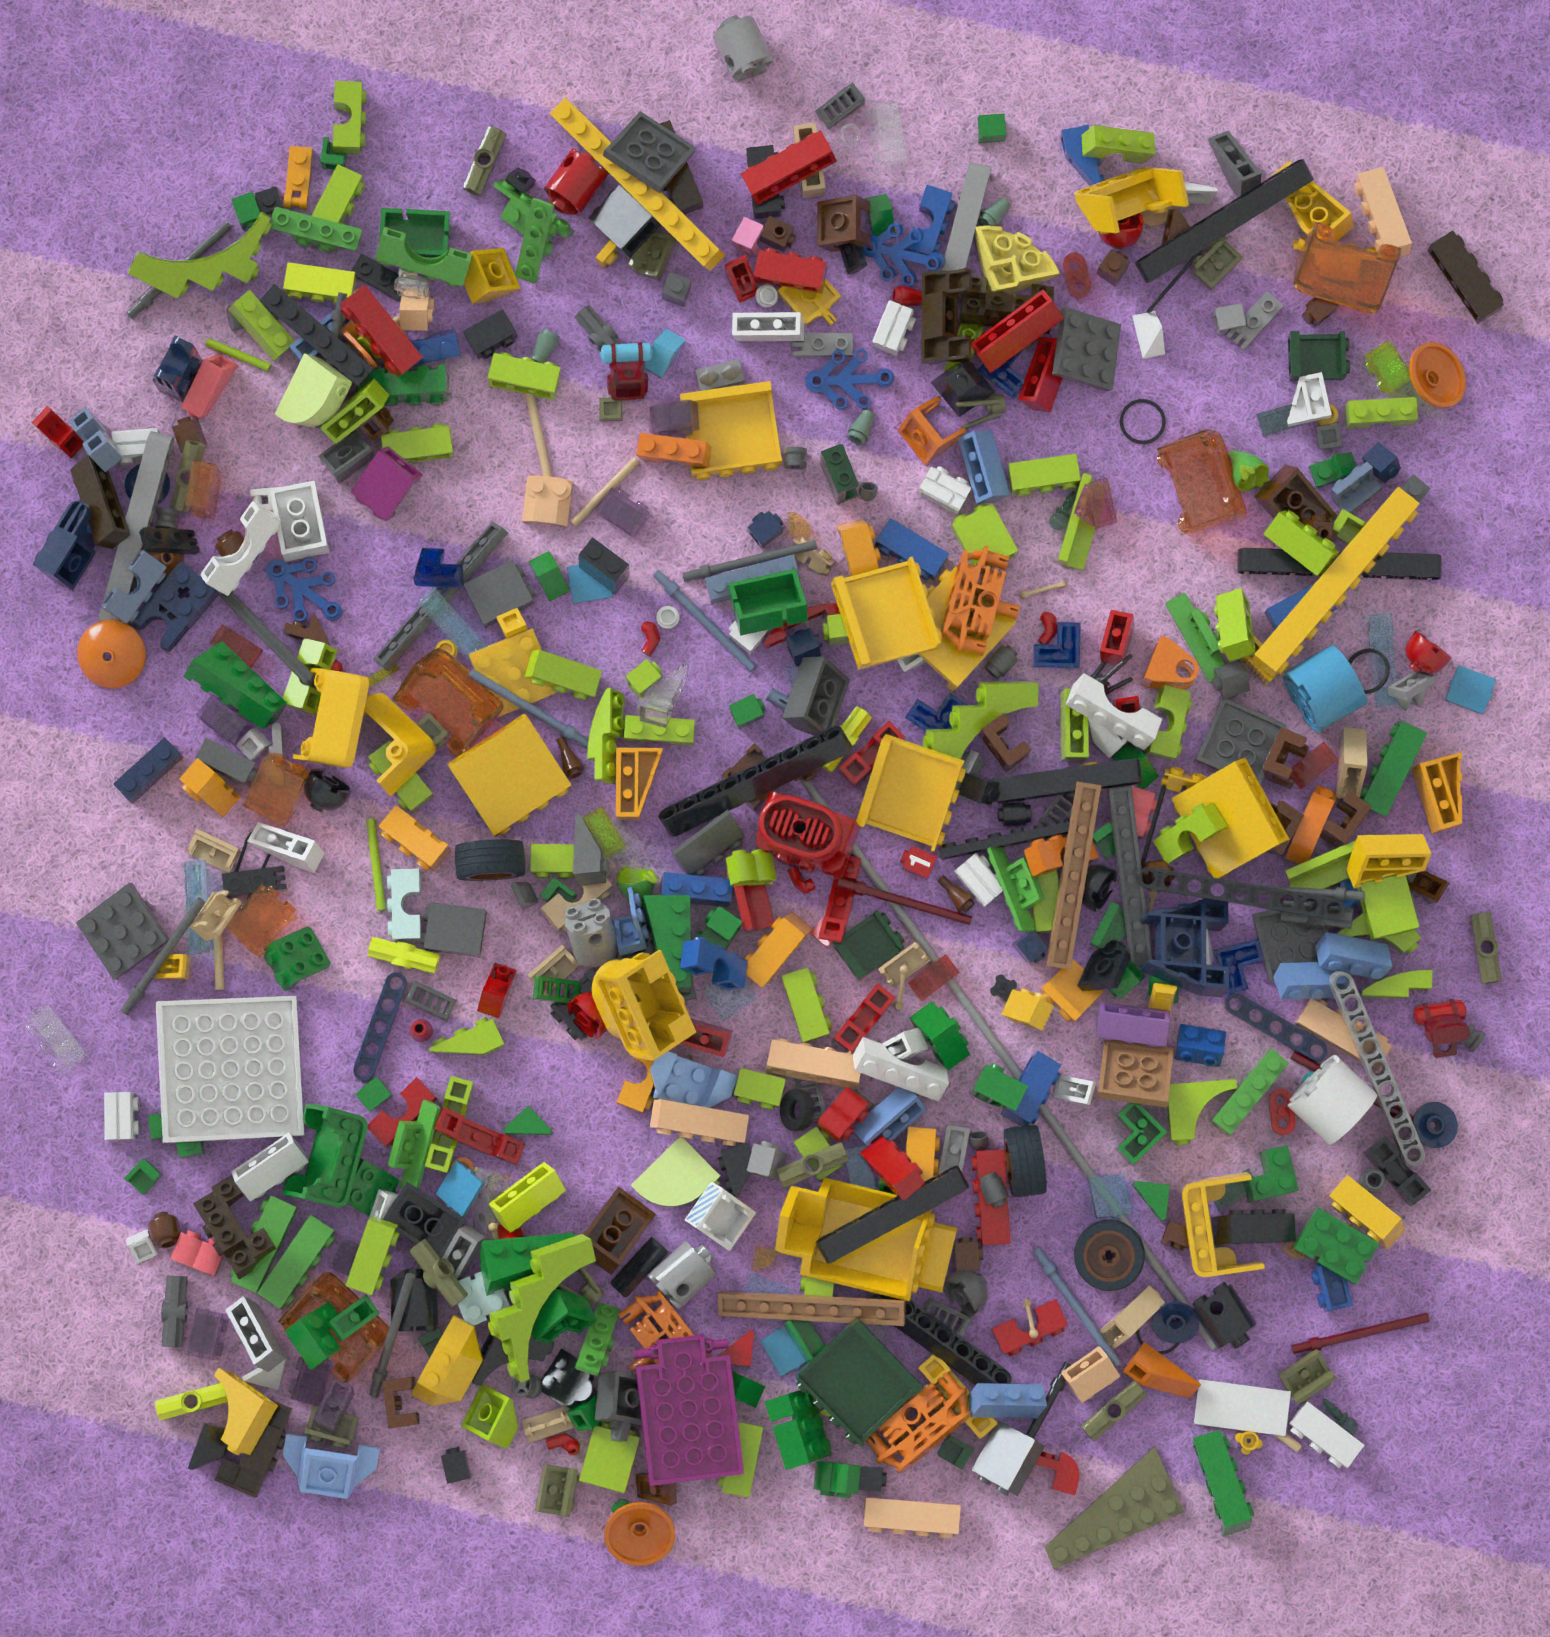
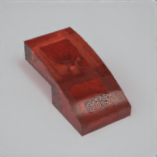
M223 624L210 641L212 646L223 641L250 668L253 667L263 652L261 648Z
M1323 741L1292 767L1290 777L1295 779V784L1301 790L1335 763L1338 758Z
M945 954L908 982V984L922 1002L960 972Z

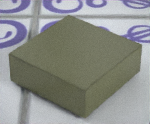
M599 398V420L622 421V400Z

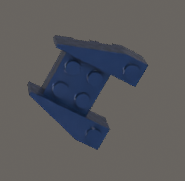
M1201 899L1194 903H1184L1172 908L1149 911L1141 920V924L1156 925V960L1148 959L1141 967V972L1199 996L1222 997L1229 990V967L1206 965V929L1221 931L1229 923L1228 903Z

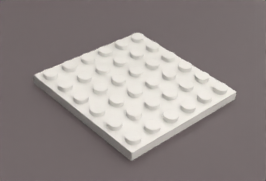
M296 996L156 1002L163 1143L283 1137L289 1132L292 1136H304Z

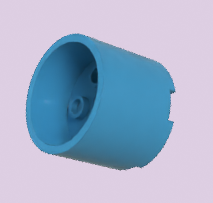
M1334 645L1328 646L1284 672L1285 676L1282 677L1292 702L1296 703L1298 709L1304 715L1302 716L1304 721L1316 733L1367 704L1364 689L1355 671L1345 656Z

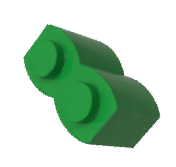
M816 1461L813 1489L820 1490V1495L834 1496V1492H837L836 1497L850 1498L851 1494H858L861 1466Z

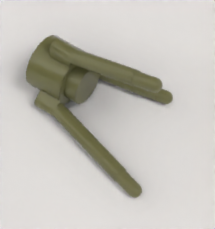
M994 393L985 400L957 402V407L985 405L986 412H991L989 415L961 426V429H968L990 419L1000 418V413L1006 411L1004 395H996Z
M585 1267L578 1269V1272L586 1281L580 1288L581 1295L562 1283L557 1286L563 1291L586 1297L590 1305L596 1303L604 1294V1291L595 1283Z

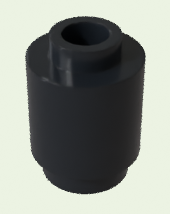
M1024 802L1002 803V808L997 810L998 822H1002L1003 827L1025 826L1026 823H1031L1030 804L1025 805Z

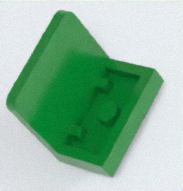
M308 926L273 941L262 951L266 963L272 968L275 979L284 992L293 988L300 980L325 970L330 966V961L312 928Z
M360 1158L350 1198L346 1204L370 1217L378 1190L381 1189L394 1193L399 1185V1179Z

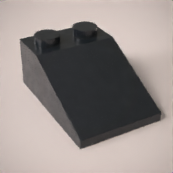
M406 1182L382 1219L398 1225L397 1232L415 1244L426 1239L440 1258L445 1254L458 1229L466 1222V1219Z

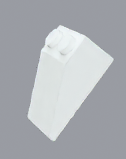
M315 481L270 489L273 512L281 522L277 532L284 561L289 562L330 553Z

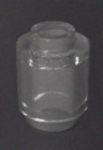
M402 273L400 277L396 278L394 288L399 296L414 299L427 298L430 291V281L422 276Z

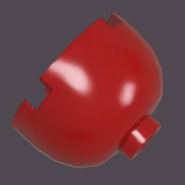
M1138 213L1119 220L1120 232L1100 234L1099 232V236L1105 244L1112 248L1124 249L1131 247L1137 243L1142 235L1143 216Z
M1416 630L1406 644L1405 654L1411 662L1408 666L1418 674L1421 671L1428 674L1437 673L1451 660L1449 654Z
M592 992L581 993L568 1003L567 1009L569 1014L573 1012L576 1017L573 1022L588 1037L592 1038L595 1035L596 1039H598L607 1031L594 1002Z

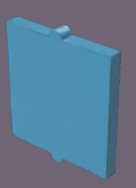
M579 565L567 567L570 581L568 587L571 588L573 604L613 597L609 589L580 569Z
M1458 665L1453 680L1449 682L1451 686L1445 701L1484 714L1487 703L1492 698L1491 692L1496 679Z
M455 1160L436 1195L447 1203L448 1208L454 1209L460 1216L465 1217L483 1187L484 1182L473 1174L472 1169L466 1168L461 1162Z
M785 1327L779 1330L775 1329L774 1333L760 1341L780 1376L795 1368L799 1369L800 1365L806 1362Z

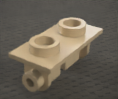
M798 536L793 540L796 545L812 541L805 536H802V538ZM815 549L794 555L803 564L808 557L812 560L808 567L825 576L831 570L828 565L832 566L836 563V560L832 558L833 555L825 549Z
M563 1406L522 1420L528 1442L531 1443L573 1429V1423L566 1413L568 1408Z

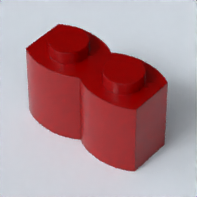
M846 1087L817 1121L818 1127L838 1143L842 1142L843 1139L847 1141L855 1131L853 1127L858 1122L863 1123L870 1113L868 1111L869 1103Z

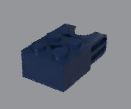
M175 335L152 381L160 392L183 402L203 360L192 343Z
M80 500L72 501L68 505L53 531L49 533L46 543L41 551L37 553L32 564L51 580L72 591L96 553L93 549L96 544L93 541L88 524L91 510L86 503Z
M180 561L139 610L137 617L132 621V625L137 629H144L152 621H165L167 630L161 638L160 644L165 652H169L178 644L188 630L193 627L218 597L219 593L215 588L206 584L202 577ZM189 591L190 596L188 598L183 597L180 599L183 592Z

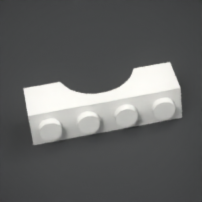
M254 501L251 502L240 518L245 528V538L240 549L232 555L224 557L213 556L200 574L206 584L227 596L237 588L243 574L250 570L253 560L264 550L266 542L271 535L277 532L281 523L275 513Z
M1085 673L1073 684L1066 705L1076 712L1083 714L1095 723L1102 725L1143 750L1155 740L1162 718L1145 708L1135 713H1125L1118 710L1107 699L1104 685Z
M865 1037L862 1038L853 1054L855 1071L936 1101L940 1100L949 1085L948 1073L945 1067L927 1060L921 1065L905 1063L893 1056L884 1044Z

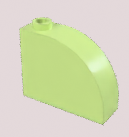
M304 353L275 414L290 423L306 427L319 426L327 422L338 411L350 389L352 381L323 359Z
M679 1137L631 1186L643 1198L654 1204L677 1207L698 1199L710 1182L719 1185L718 1179L721 1176L684 1138Z

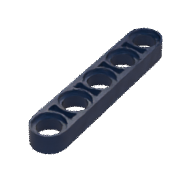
M394 972L388 975L383 985L353 1068L354 1076L360 1081L365 1082L372 1079L377 1069L407 986L406 978L400 973ZM393 977H400L402 979L403 985L400 989L394 990L390 987V980ZM388 998L392 999L395 1003L394 1009L389 1012L382 1009V1002ZM382 1020L386 1023L387 1028L385 1032L379 1034L374 1031L373 1027L375 1022ZM375 1042L379 1047L377 1054L368 1055L365 1050L367 1044ZM362 1064L369 1065L371 1069L367 1077H360L358 1075V1068Z
M1233 993L1225 1000V1008L1230 1014L1310 1060L1316 1062L1327 1056L1328 1049L1323 1041L1245 996ZM1232 998H1239L1241 1000L1242 1007L1240 1010L1234 1011L1230 1008L1229 1001ZM1257 1009L1262 1013L1260 1022H1253L1250 1019L1249 1014L1251 1010ZM1273 1021L1280 1022L1282 1025L1281 1033H1272L1270 1031V1023ZM1292 1033H1299L1302 1036L1303 1041L1301 1045L1295 1046L1290 1042ZM1318 1044L1322 1047L1323 1053L1321 1057H1313L1311 1055L1310 1048L1312 1045Z

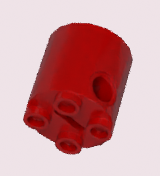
M572 148L545 185L544 190L549 195L550 203L554 205V209L558 212L580 215L609 175L605 168L593 163L595 159L586 152L581 154Z

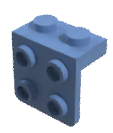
M632 887L628 888L631 915L614 919L620 956L647 949L646 939L650 938L647 925H644L648 924L645 911L639 908L642 907L639 893L634 894Z

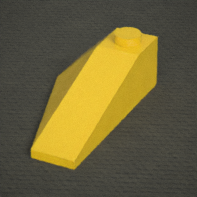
M1288 161L1286 164H1284V165H1283L1278 171H1276L1274 174H1276L1277 172L1281 171L1282 169H1284L1285 167L1289 166V165L1292 164V163H1291L1290 161ZM1311 181L1285 198L1302 231L1318 245L1337 242L1354 227L1351 212L1314 181Z

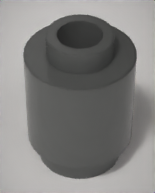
M1001 645L986 661L987 665L984 668L991 676L998 680L1001 676L1004 677L1018 662L1016 658L1018 653L1009 645L1006 647Z
M1369 1169L1361 1173L1359 1184L1369 1193H1374L1384 1187L1385 1176L1378 1169ZM1368 1177H1372L1374 1179V1184L1372 1186H1370L1368 1183Z
M997 1172L979 1178L981 1183L979 1186L987 1206L992 1205L993 1208H997L1006 1204L1005 1199L1009 1195L1001 1176L998 1177Z

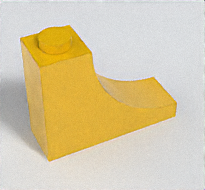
M218 1368L214 1376L224 1387L229 1407L228 1421L221 1440L228 1445L227 1449L236 1455H240V1453L251 1455L278 1405L253 1386L243 1381L235 1373Z

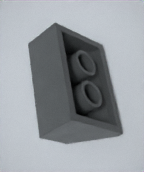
M803 657L782 718L795 729L814 736L834 727L850 679L826 657Z
M726 810L674 849L672 856L685 874L701 876L707 871L705 867L711 862L714 865L720 862L725 857L723 853L731 848L734 851L744 843L742 839L745 838V835L731 813Z

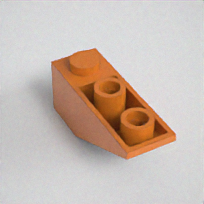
M1145 1342L1133 1354L1123 1370L1125 1374L1142 1386L1185 1398H1190L1201 1386L1193 1377Z

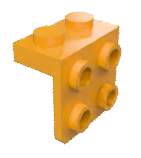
M1073 959L1071 970L1061 968L1040 990L1042 995L1048 997L1047 1002L1059 1009L1057 1013L1066 1022L1070 1020L1072 1023L1104 991H1082L1077 986L1084 969Z

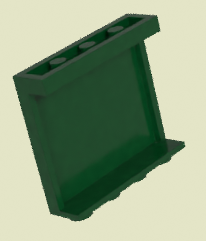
M858 1317L852 1320L795 1375L798 1380L796 1383L797 1387L804 1394L809 1392L814 1397L812 1402L821 1411L825 1409L831 1415L829 1420L837 1428L842 1426L847 1431L845 1434L846 1438L853 1445L858 1443L861 1447L864 1446V1441L914 1393L918 1394L923 1389L922 1384Z

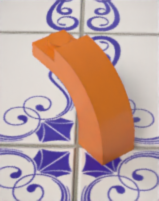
M1317 785L1305 809L1304 817L1295 832L1285 859L1297 864H1302L1311 859L1322 829L1337 800L1336 792Z

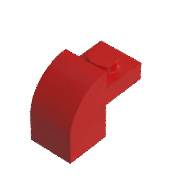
M48 406L32 421V424L69 458H72L82 448L84 441L76 434L72 427L66 424Z
M1042 1452L1035 1465L1055 1470L1051 1489L1075 1495L1080 1475L1074 1459L1068 1454L1060 1452L1059 1459L1056 1461L1054 1460L1055 1455Z

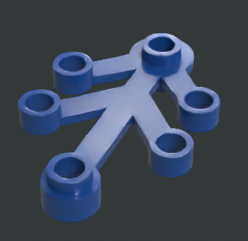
M895 222L889 225L888 229L879 236L870 234V243L873 244V250L869 249L868 246L862 247L866 256L875 259L881 269L880 276L883 280L890 281L896 275L895 269L888 265L883 254L891 257L902 274L901 281L903 285L907 287L915 284L917 277L915 273L910 271L903 259L924 264L930 271H938L945 266V257L940 252L924 255L905 250L912 243H917L924 238V232L920 228H914L909 232L908 236L893 246L883 244L891 237H898L902 234V225ZM893 226L897 227V234L893 232ZM914 232L919 234V239L914 237ZM931 259L936 261V266L931 264ZM886 270H889V271H890V273H891V276H890V277H887V276H886V274H885V271H886ZM907 275L912 278L911 283L907 281Z
M858 349L854 354V358L837 376H828L837 364H842L845 360L844 352L836 350L821 370H813L807 374L805 384L811 392H822L834 403L836 409L843 410L848 403L846 397L838 396L828 386L838 385L856 401L859 408L865 409L870 405V398L865 394H861L851 384L877 383L880 387L886 388L893 383L894 375L889 369H881L877 374L851 375L868 358L866 350ZM863 352L865 359L859 360L857 353ZM836 353H840L843 356L841 361L834 359ZM882 374L889 375L887 382L881 380ZM814 377L821 379L819 385L813 384L812 379ZM862 397L868 401L865 406L859 403V399ZM838 399H843L845 401V405L839 407L837 406L836 401Z
M307 558L301 563L287 564L281 559L272 560L267 565L266 573L269 579L275 582V605L279 609H285L289 605V599L285 596V581L292 587L295 607L293 618L296 622L302 623L307 619L302 595L323 609V613L328 620L336 621L342 616L341 606L336 602L326 601L309 588L320 585L332 586L335 583L333 573L327 571L321 576L296 579L291 573L302 571L313 573L316 571L317 563L314 559ZM308 562L314 563V567L312 569L306 568V564ZM281 567L282 571L279 574H275L274 568ZM327 575L332 576V581L329 583L324 582V578ZM280 598L286 599V603L282 606L278 605ZM330 607L337 609L335 614L328 613ZM300 611L303 612L304 617L297 619L296 614Z

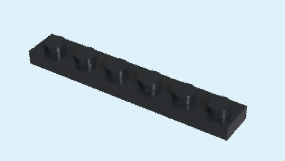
M273 284L259 300L358 387L361 388L375 372L370 365L277 285Z
M1069 818L1056 821V825L1047 826L1046 823L1033 826L1032 830L1024 831V828L1010 830L1011 834L1003 836L1001 832L987 835L988 839L979 840L978 837L965 840V844L956 845V842L942 844L943 848L938 849L940 860L984 852L989 847L1004 848L1033 842L1041 838L1047 839L1056 835L1068 834L1070 820Z

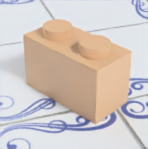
M403 289L399 308L400 328L402 330L428 331L429 322H433V311H435V298L430 297V289Z
M1100 1346L1061 1372L1070 1389L1081 1403L1092 1398L1097 1392L1121 1377L1110 1358Z

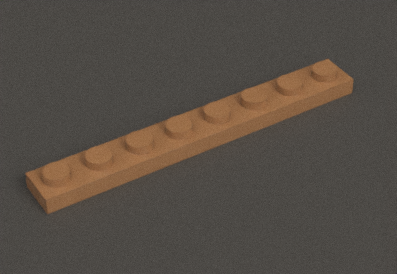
M1078 781L1076 783L1046 966L1071 970L1101 785Z
M719 1291L718 1316L850 1323L858 1317L864 1324L904 1326L905 1300Z

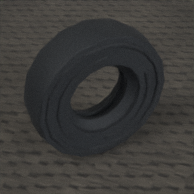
M802 1089L789 1090L781 1100V1121L785 1128L790 1131L805 1130L813 1119V1100L809 1093ZM796 1102H798L799 1104V1115L797 1119L795 1118L794 1114Z

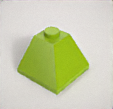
M482 1384L461 1426L489 1442L508 1449L518 1429L513 1399Z

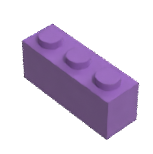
M1100 1002L1096 1023V1037L1108 1041L1114 1039L1129 1044L1142 1043L1151 1047H1165L1170 1024V1012Z

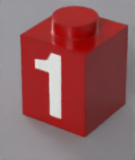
M911 846L910 850H905L901 857L902 870L928 880L937 856Z

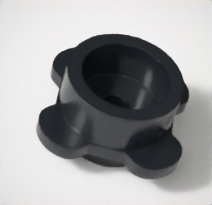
M998 975L995 978L996 983L994 987L990 989V993L992 996L1001 997L1003 1001L1007 1002L1012 990L1017 988V983L1015 980L1010 981L1006 979L1004 975Z

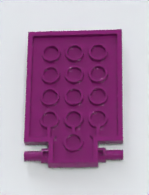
M701 1334L656 1340V1345H651L646 1349L633 1350L634 1360L651 1358V1360L658 1359L659 1364L635 1367L649 1486L744 1474L730 1355L706 1358V1353H711L712 1350L728 1348V1339H704V1335Z

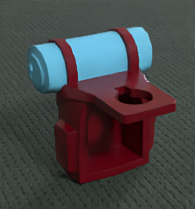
M611 343L610 345L602 346L600 357L604 364H609L610 374L607 375V391L611 395L612 400L644 399L645 394L648 392L649 382L648 374L645 373V362H650L653 355L650 343Z

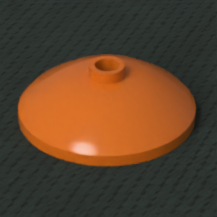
M1428 342L1415 349L1410 358L1409 373L1413 387L1418 395L1425 402L1437 408H1449L1456 405L1462 399L1466 389V376L1458 357L1448 347L1437 342Z
M102 620L90 626L81 636L77 648V658L82 672L90 681L104 688H121L132 683L143 671L146 663V648L142 637L131 625L120 620ZM106 652L111 654V660L105 658Z
M645 1502L631 1503L617 1509L609 1517L604 1530L605 1544L611 1555L620 1562L632 1566H646L663 1559L671 1551L676 1536L675 1525L670 1515L659 1506Z

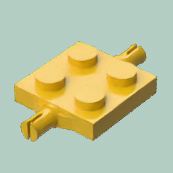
M825 279L822 294L788 287H781L777 290V293L793 312H801L805 319L804 325L806 327L822 316L830 326L838 321L829 310L832 305L841 299V295L827 279Z

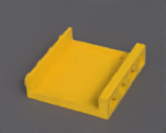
M770 381L680 394L686 439L707 441L712 447L708 468L690 467L692 478L703 481L710 479L711 475L718 474L720 477H730L733 475V472L742 471V474H752L756 472L755 469L765 468V471H773L782 465Z
M913 556L909 557L906 562L846 578L843 575L834 577L831 582L858 670L937 649L941 644L942 634L939 627L936 628L933 620L935 619L934 609L928 605L926 599L928 591L926 585L921 583L919 577L921 576V569L919 564L914 562Z
M956 566L951 572L948 569L944 571L938 578L941 582L936 588L932 585L927 590L928 597L926 599L928 605L934 609L935 619L933 620L936 628L939 627L940 631L957 570ZM977 594L974 595L972 605H974L975 599H976L979 595H977ZM981 599L983 606L991 607L987 599ZM969 614V617H968V621H967V625H966V626H968L969 619H970V616H971L970 614ZM995 614L991 634L986 639L987 646L983 656L961 650L958 653L956 646L950 642L946 635L943 636L942 641H940L941 644L937 649L918 655L949 682L946 686L953 692L1015 625L1016 621L1013 618ZM950 626L948 629L957 635L958 629ZM972 633L970 636H969V635H966L967 637H970V638H974V639H977V640H980V641H985V640H982V636H981V635H980L978 638H975V637H974V633Z
M522 714L447 763V766L494 836L496 834L499 836L505 834L511 829L510 825L516 821L518 823L525 821L530 817L529 813L536 808L537 810L543 809L549 804L548 800L554 796L557 798L563 796L569 791L568 787L571 786V783L525 714Z
M885 734L877 753L856 820L861 827H865L868 824L932 846L931 851H935L938 845L942 846L946 833L942 832L944 824L948 825L953 812L949 811L951 803L955 804L958 798L959 790H956L958 781L962 782L966 769L963 768L965 761Z
M1246 758L1234 761L1171 798L1174 808L1180 816L1185 814L1190 816L1193 814L1191 810L1201 803H1204L1205 806L1214 803L1228 827L1202 842L1198 840L1193 832L1190 831L1189 833L1196 844V850L1202 855L1207 865V870L1213 878H1222L1275 846L1290 840Z

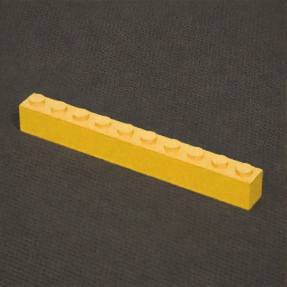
M566 97L553 109L550 115L707 270L711 271L725 257V254L662 192L658 193L603 157L604 150L611 144V141Z
M1397 487L1258 649L1252 658V662L1272 678L1277 673L1282 674L1290 665L1287 661L1292 655L1296 658L1304 649V646H1302L1303 642L1306 639L1311 641L1319 630L1316 627L1321 622L1325 624L1333 614L1331 612L1335 605L1340 607L1346 600L1347 596L1345 593L1350 588L1354 590L1362 580L1359 577L1365 571L1368 574L1376 564L1374 559L1378 555L1382 557L1390 548L1388 543L1392 538L1397 540L1405 530L1402 528L1406 522L1411 523L1419 513L1416 510L1420 503L1400 487Z

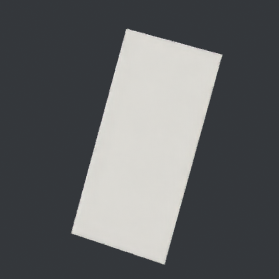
M1199 1379L1201 1386L1198 1388L1194 1424L1286 1436L1291 1391Z

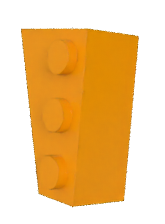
M617 748L616 820L640 821L663 755V748Z
M1462 752L1423 762L1411 768L1431 834L1450 830L1462 824V795H1460Z
M198 758L179 779L184 784L181 788L198 803L200 800L204 801L223 818L241 797Z
M397 805L394 806L378 826L382 830L380 835L390 843L393 840L400 845L398 849L407 857L411 854L418 859L416 863L425 871H428L429 868L435 871L451 852L447 843L438 839L430 830L424 828L417 820Z
M793 911L784 918L779 916L771 926L774 929L769 936L765 934L758 941V950L755 953L750 952L744 959L748 961L746 975L761 988L768 984L790 955L800 946L799 944L813 930L811 926Z
M908 1127L905 1153L910 1158L911 1164L915 1162L923 1172L920 1176L923 1181H926L933 1177V1173H938L939 1159H934L935 1151H939L940 1137H936V1129Z

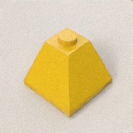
M504 248L469 252L472 254L464 285L472 304L486 303L521 289Z

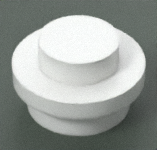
M765 284L757 289L755 298L760 306L771 307L777 302L778 293L773 286Z
M664 606L657 612V622L664 629L674 628L679 622V613L672 606Z

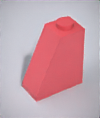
M220 354L204 359L181 406L187 410L186 413L196 419L208 416L238 364Z

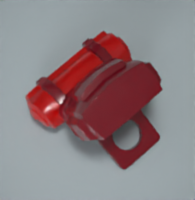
M1450 999L1449 1002L1423 1003L1414 1008L1413 1018L1418 1026L1425 1027V1035L1428 1041L1432 1042L1435 1058L1456 1055V1042L1465 1041L1470 1035L1469 1026L1463 1021L1467 1014V1009L1462 1000ZM1451 1043L1447 1051L1438 1049V1044Z

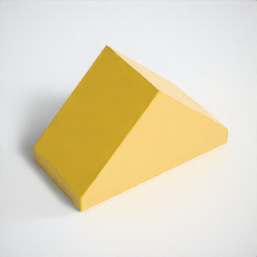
M186 954L169 955L154 979L189 981L191 957Z

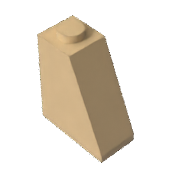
M1343 727L1339 745L1336 797L1344 798L1345 794L1350 791L1360 798L1367 770L1366 729Z
M1149 1285L1099 1331L1112 1350H1114L1130 1338L1165 1302L1159 1292L1152 1289Z

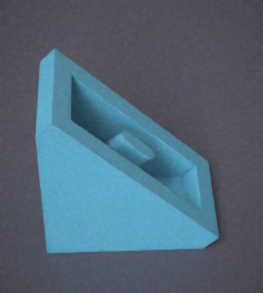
M665 329L652 345V359L650 362H645V369L663 378L686 340Z

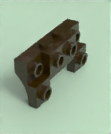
M963 268L922 273V363L933 365L947 361L956 363L971 359V337L967 335L958 337V295L972 292L971 269Z
M972 276V292L962 294L959 322L993 327L1042 290L1054 302V287L1032 284L1030 296L986 290L987 278Z
M231 1175L212 1186L213 1192L194 1202L193 1205L205 1223L202 1229L208 1239L213 1237L216 1241L212 1245L219 1257L224 1254L237 1278L241 1279L251 1273L265 1256L276 1250V1247L264 1227L248 1237L244 1233L229 1208L233 1203L244 1197Z
M272 1400L278 1407L251 1455L243 1453L240 1463L223 1458L214 1481L258 1498L269 1471L273 1472L277 1465L278 1459L275 1456L278 1449L282 1450L284 1447L285 1428L293 1408Z

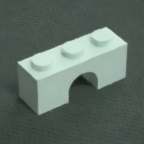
M391 869V875H387V888L391 889L392 898L387 900L388 912H392V921L388 922V936L392 935L394 941L421 940V916L409 915L403 910V902L408 896L421 894L420 869Z

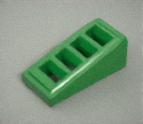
M535 976L532 1000L568 1004L580 994L581 981ZM544 982L548 983L547 995H543ZM553 984H556L555 996H552ZM561 984L565 985L564 998L560 997ZM569 985L574 986L572 999L568 998Z

